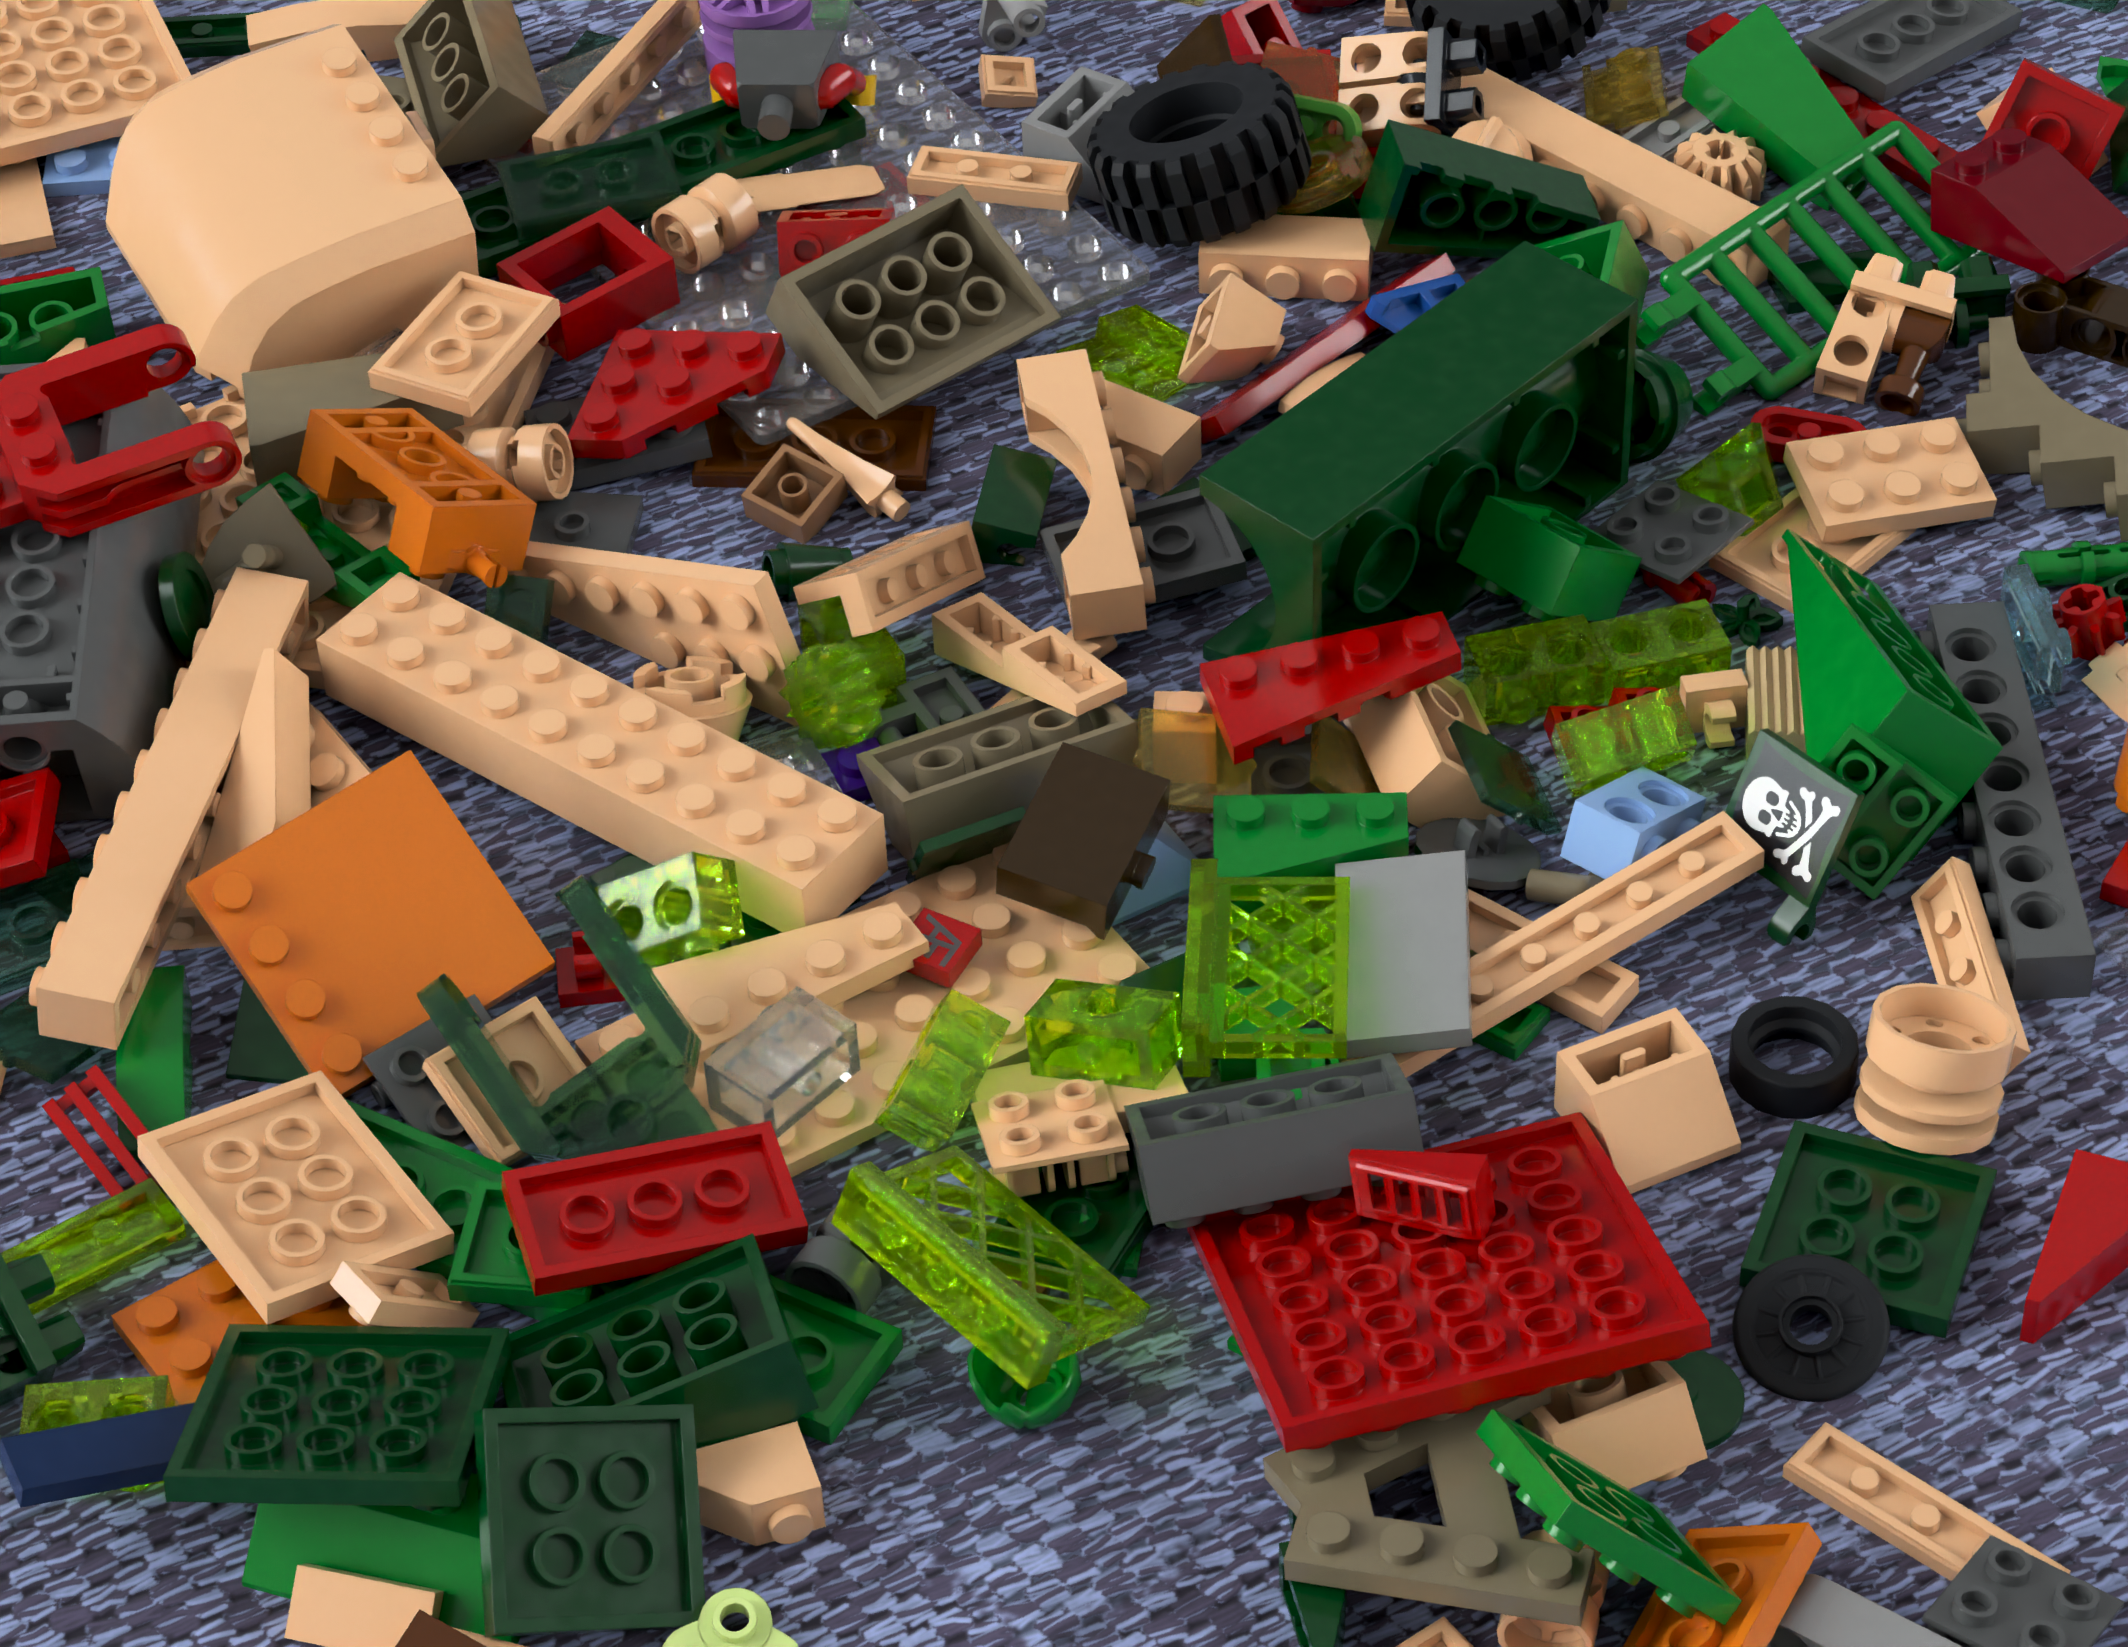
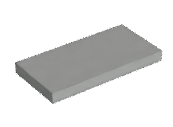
M1465 850L1335 864L1334 1043L1339 1052V1059L1368 1057L1390 1052L1398 1054L1473 1046L1468 866Z

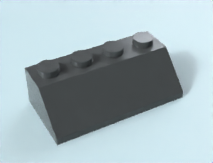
M1392 1052L1124 1106L1144 1200L1152 1224L1165 1223L1170 1228L1191 1227L1203 1222L1207 1214L1232 1209L1235 1213L1243 1215L1260 1213L1272 1208L1276 1200L1301 1196L1302 1199L1309 1201L1335 1197L1342 1192V1187L1352 1185L1348 1160L1351 1149L1424 1152L1414 1091ZM1301 1088L1302 1098L1295 1101L1294 1092L1290 1090ZM1370 1174L1372 1186L1384 1187L1383 1177Z

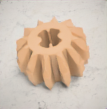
M1712 128L1710 134L1704 135L1695 132L1691 134L1689 141L1678 144L1677 153L1674 155V164L1749 202L1751 200L1760 201L1761 192L1764 190L1767 162L1764 160L1765 151L1756 147L1755 138H1739L1736 130L1728 133H1719L1715 128Z

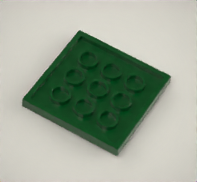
M229 1324L163 1475L166 1502L412 1506L423 1511H433L444 1507H460L476 1461L474 1412L485 1408H493L511 1355L509 1328Z

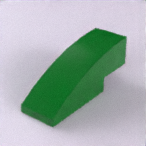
M185 965L155 967L116 1050V1089L149 1131L191 1117L193 1060L190 1050L192 1000ZM117 1115L118 1137L136 1160H140L138 1157L137 1139Z

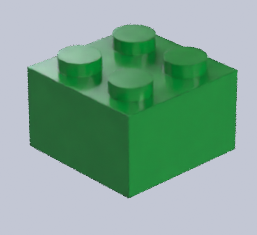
M1486 495L1457 559V563L1477 573L1474 583L1483 589L1505 597L1510 592L1523 599L1520 608L1527 614L1549 623H1554L1556 617L1567 623L1585 628L1588 621L1608 624L1614 621L1642 557L1549 506Z

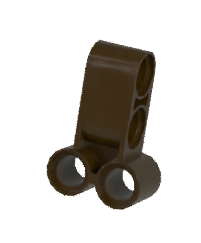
M2090 268L2066 283H2061L2037 273L2036 281L2021 285L2014 295L2012 317L2018 346L2021 351L2031 354H2046L2061 346L2128 368V288L2090 277Z

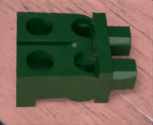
M0 1253V1406L24 1395L31 1389L33 1390L52 1381L55 1368L81 1352L85 1344V1337L69 1310L37 1324L28 1305L54 1294L56 1287L53 1275L40 1253L16 1259L7 1264Z

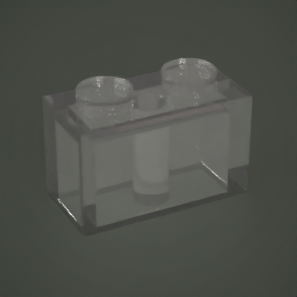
M797 986L776 1004L767 1006L755 1021L729 1042L720 1044L710 1057L704 1061L709 1108L737 1127L771 1121L776 1137H780L861 1070L856 1023Z

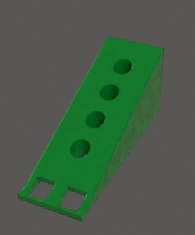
M1787 529L1781 537L1788 546L1806 754L1820 763L1848 727L1854 723L1906 757L1958 796L1954 806L1909 858L1908 861H1912L2003 747L1880 586ZM1858 586L1868 593L1870 600L1866 598Z

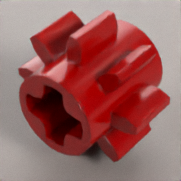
M2094 584L2075 585L2061 594L2058 604H2051L2049 606L2052 621L2048 623L2053 647L2061 648L2069 645L2071 657L2074 659L2080 657L2092 661L2098 655H2105L2106 649L2114 642L2125 640L2126 638L2123 623L2127 619L2122 598L2117 596L2106 600L2102 586Z

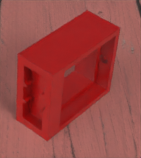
M610 206L496 264L501 283L553 298L556 297L549 291L601 264L618 276L566 304L559 301L560 317L538 342L544 347H551L567 362L613 339L618 329H632L680 303L674 258Z

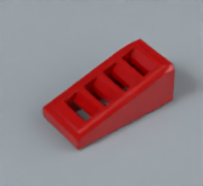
M1351 1149L1348 1160L1357 1215L1390 1223H1398L1403 1226L1434 1233L1438 1232L1457 1238L1485 1239L1496 1214L1488 1154ZM1370 1174L1383 1177L1385 1195L1373 1194ZM1398 1181L1408 1183L1410 1196L1400 1195ZM1424 1186L1433 1188L1434 1197H1425ZM1449 1192L1459 1194V1198H1450Z

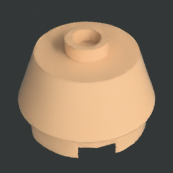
M686 656V667L658 672V665L654 661L639 667L633 673V689L737 741L739 740L753 696L746 688V673L733 674V662L714 657Z

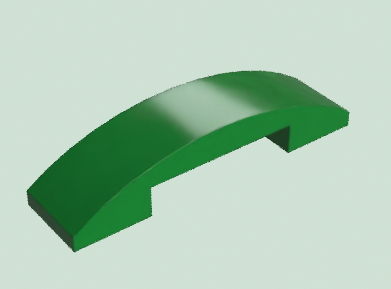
M286 472L235 498L239 508L247 499L267 484L271 483L334 569L337 585L324 594V596L341 605L351 608L357 607L399 572L420 581V577L412 574L409 571V566L390 552L386 546L383 545L371 552L325 518L321 513L318 496Z

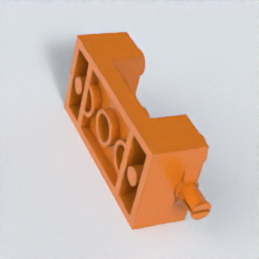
M413 408L310 409L297 476L317 491L320 499L328 503L349 505L353 502V499L373 498L377 501L396 506L388 550L408 565L409 571L412 574L425 579L439 580L443 579L445 574L467 573L478 577L489 588H492V586L498 588L505 583L508 571H522L537 504Z

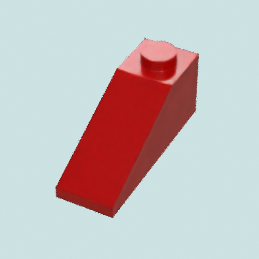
M2079 1149L2075 1150L2026 1296L2020 1341L2034 1344L2128 1268V1162Z

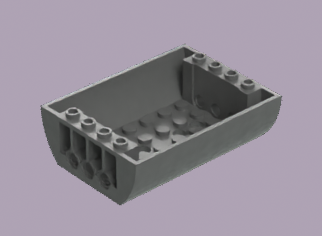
M43 362L0 365V381L7 374ZM162 388L148 392L149 396L61 427L73 451L76 464L192 424L175 400ZM204 450L197 453L193 462L204 463ZM201 492L73 537L44 531L41 522L31 519L0 529V781L50 767L61 782L55 822L114 818L115 805L121 791H130L134 783V769L139 752L142 749L150 750L154 741V727L160 709H169L171 706L175 679L179 669L185 666V657L175 645L163 615L159 595V568L163 558L170 554L186 551L195 557Z

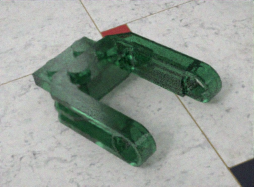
M583 874L554 895L563 903L585 933L582 936L640 1019L645 1027V1031L637 1037L627 1038L550 1093L545 1104L539 1105L472 1005L446 973H443L416 993L424 1009L522 1152L527 1153L535 1160L555 1162L719 1131L713 1119L692 1091L702 1041L606 903Z

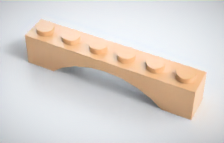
M1086 349L1016 359L1020 403L1029 442L1052 454L1071 470L1086 490L1090 500L1088 513L1076 537L1061 554L1065 602L1074 641L1147 630L1145 604L1156 603L1154 580L1150 566L1139 567V563L1146 562L1144 540L1140 526H1129V523L1136 522L1134 499L1130 486L1120 487L1119 483L1126 482V472L1121 447L1110 448L1111 444L1117 443L1112 409L1101 410L1100 408L1101 406H1107L1102 370L1091 371Z

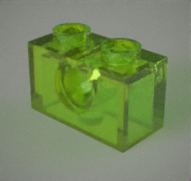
M1056 978L1024 1016L1031 1075L1068 1080L1083 1079L1090 1082L1103 1079L1105 1084L1155 1090L1185 1053L1179 992Z

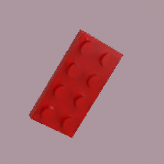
M771 1121L502 1171L503 1196L535 1296L657 1273L752 1233L761 1252L807 1243L808 1223Z

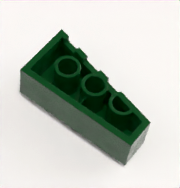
M1389 119L1358 205V210L1373 251L1427 255L1447 253L1448 256L1502 258L1524 241L1533 245L1598 227L1601 220L1583 175Z

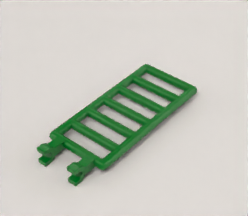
M1896 120L1891 121L1661 272L1660 283L1670 297L1662 302L1654 303L1640 315L1643 321L1637 324L1636 345L1639 349L1646 350L1669 330L1690 317L1731 363L1724 370H1719L1704 380L1701 384L1704 389L1693 396V409L1706 417L1750 385L1763 399L1772 401L1815 373L1816 366L1839 312L1768 235L1766 230L1784 219L1849 291L1856 270L1861 271L1860 268L1803 207L1820 194L1874 254L1880 253L1897 258L1903 264L1900 282L1905 284L1907 267L1913 261L1840 182L1858 170L1940 260L1937 262L1939 271L1956 277L1959 275L1958 271L1961 261L1968 257L1989 254L1966 244L1958 247L1951 238L1931 231V216L1877 158L1894 146L1931 186V170L1941 163L1904 123ZM1746 244L1828 334V337L1810 348L1727 255ZM1708 269L1791 362L1772 374L1693 287L1689 280Z

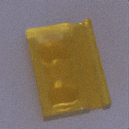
M1658 45L1646 49L1633 47L1623 50L1616 57L1606 59V67L1592 71L1590 64L1582 66L1585 109L1588 120L1599 126L1614 123L1617 130L1669 116L1664 63Z

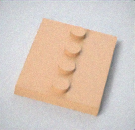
M321 1070L137 1136L139 1159L267 1325L341 1297L330 1285V1282L342 1261L411 1270L454 1253V1232Z

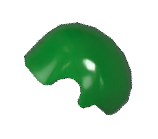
M1026 1315L998 1321L977 1337L967 1356L969 1381L982 1407L992 1418L1017 1430L1023 1428L1034 1430L1051 1424L1069 1410L1082 1384L1078 1356L1073 1352V1347L1068 1338H1062L1051 1331L1041 1318L1037 1316ZM1027 1391L1025 1406L1020 1404V1400Z

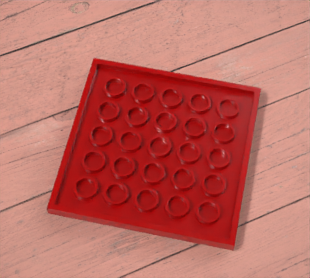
M1581 1112L1424 1149V1152L1488 1154L1496 1214L1484 1240L1457 1238L1438 1232L1434 1233L1403 1226L1398 1223L1359 1216L1356 1211L1352 1185L1342 1187V1192L1339 1195L1329 1199L1309 1201L1302 1199L1301 1196L1276 1200L1272 1208L1256 1214H1237L1233 1209L1207 1214L1206 1219L1200 1224L1187 1227L1190 1238L1286 1453L1300 1449L1323 1448L1333 1441L1372 1431H1392L1405 1423L1445 1413L1460 1414L1471 1410L1477 1405L1513 1396H1532L1541 1393L1546 1388L1586 1378H1605L1618 1370L1654 1361H1673L1683 1357L1686 1353L1712 1347L1709 1321ZM1408 1183L1398 1184L1400 1195L1410 1196ZM1372 1186L1373 1194L1385 1195L1384 1187ZM1424 1186L1425 1197H1434L1433 1188ZM1449 1192L1450 1198H1459V1194Z

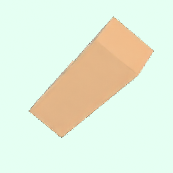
M982 592L932 613L934 653L937 656L1077 717L1127 694V680L1053 625L1034 632Z

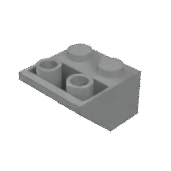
M1080 66L1021 122L1023 156L1082 163L1083 180L1076 195L1103 204L1087 156V143L1092 127H1095L1096 121L1103 111H1110L1113 102L1123 95L1129 96L1135 91L1126 81Z

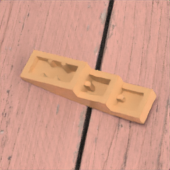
M318 0L246 15L248 46L252 52L332 24H343L360 50H364L369 62L398 59L399 55L394 38L428 0Z

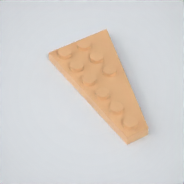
M529 541L522 571H508L507 579L501 586L506 594L513 599L519 600L646 659L655 661V663L668 669L686 667V656H706L729 660L733 662V674L746 673V688L753 696L750 706L807 732L813 733L827 720L768 571Z

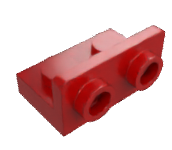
M895 208L782 211L776 222L780 276L783 277L895 219Z

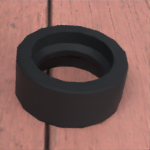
M1778 996L1757 1002L1739 1016L1731 1031L1728 1062L1729 1081L1741 1099L1763 1113L1785 1119H1809L1830 1113L1848 1099L1856 1083L1859 1058L1858 1034L1845 1015L1829 1004L1805 996ZM1778 1039H1800L1816 1044L1825 1050L1833 1058V1063L1823 1070L1810 1074H1786L1770 1069L1756 1059L1753 1053L1764 1043Z

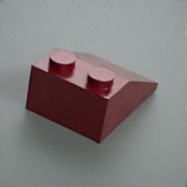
M2005 128L1998 130L1987 139L1967 150L1957 153L1955 157L1931 170V231L2061 283H2066L2128 246V218L2051 144L2030 137L2020 129Z

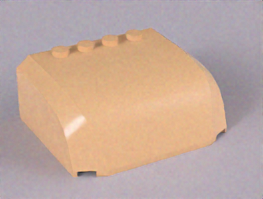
M332 24L228 59L157 92L132 116L119 140L110 177L106 214L107 230L165 324L177 326L186 335L196 357V366L193 367L195 372L211 381L219 377L238 388L239 396L244 398L242 373L370 355L389 348L458 271L479 276L475 230L462 197L343 24Z

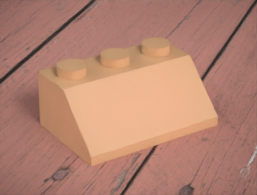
M1450 675L1392 700L1382 695L1369 699L1360 706L1361 713L1343 720L1346 727L1356 736L1363 752L1360 755V761L1364 768L1374 777L1380 793L1407 792L1408 822L1420 829L1426 823L1443 818L1466 817L1485 820L1489 814L1499 817L1523 812L1526 809L1468 685Z

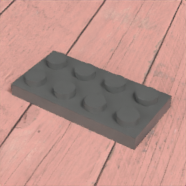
M1872 0L1804 36L1800 50L1811 63L1820 67L1824 72L1836 76L1861 90L1865 96L1884 103L2019 29L2023 10L2006 0Z

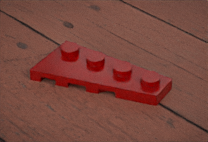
M1443 611L1200 663V683L1235 766L1254 758V748L1277 739L1281 745H1285L1304 737L1305 726L1333 715L1338 722L1361 713L1360 706L1369 699L1382 695L1392 700L1461 671V650Z

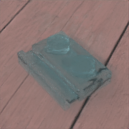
M2029 564L2004 567L2000 601H2004L2030 704L2034 711L2058 708L2053 693L2060 692L2064 665H2069L2072 660V644L2066 628L2058 627L2053 617L2049 591L2046 587H2039Z

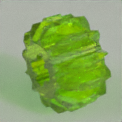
M835 642L831 645L827 643L823 646L822 644H817L805 649L802 655L797 656V660L793 661L790 666L783 670L788 683L778 693L790 704L791 709L785 715V718L796 719L799 724V738H813L818 750L824 748L832 749L834 747L839 749L843 746L848 748L862 742L863 737L869 735V732L875 730L876 726L883 722L879 708L888 698L878 691L876 687V682L882 674L871 673L867 668L868 653H853L849 642Z

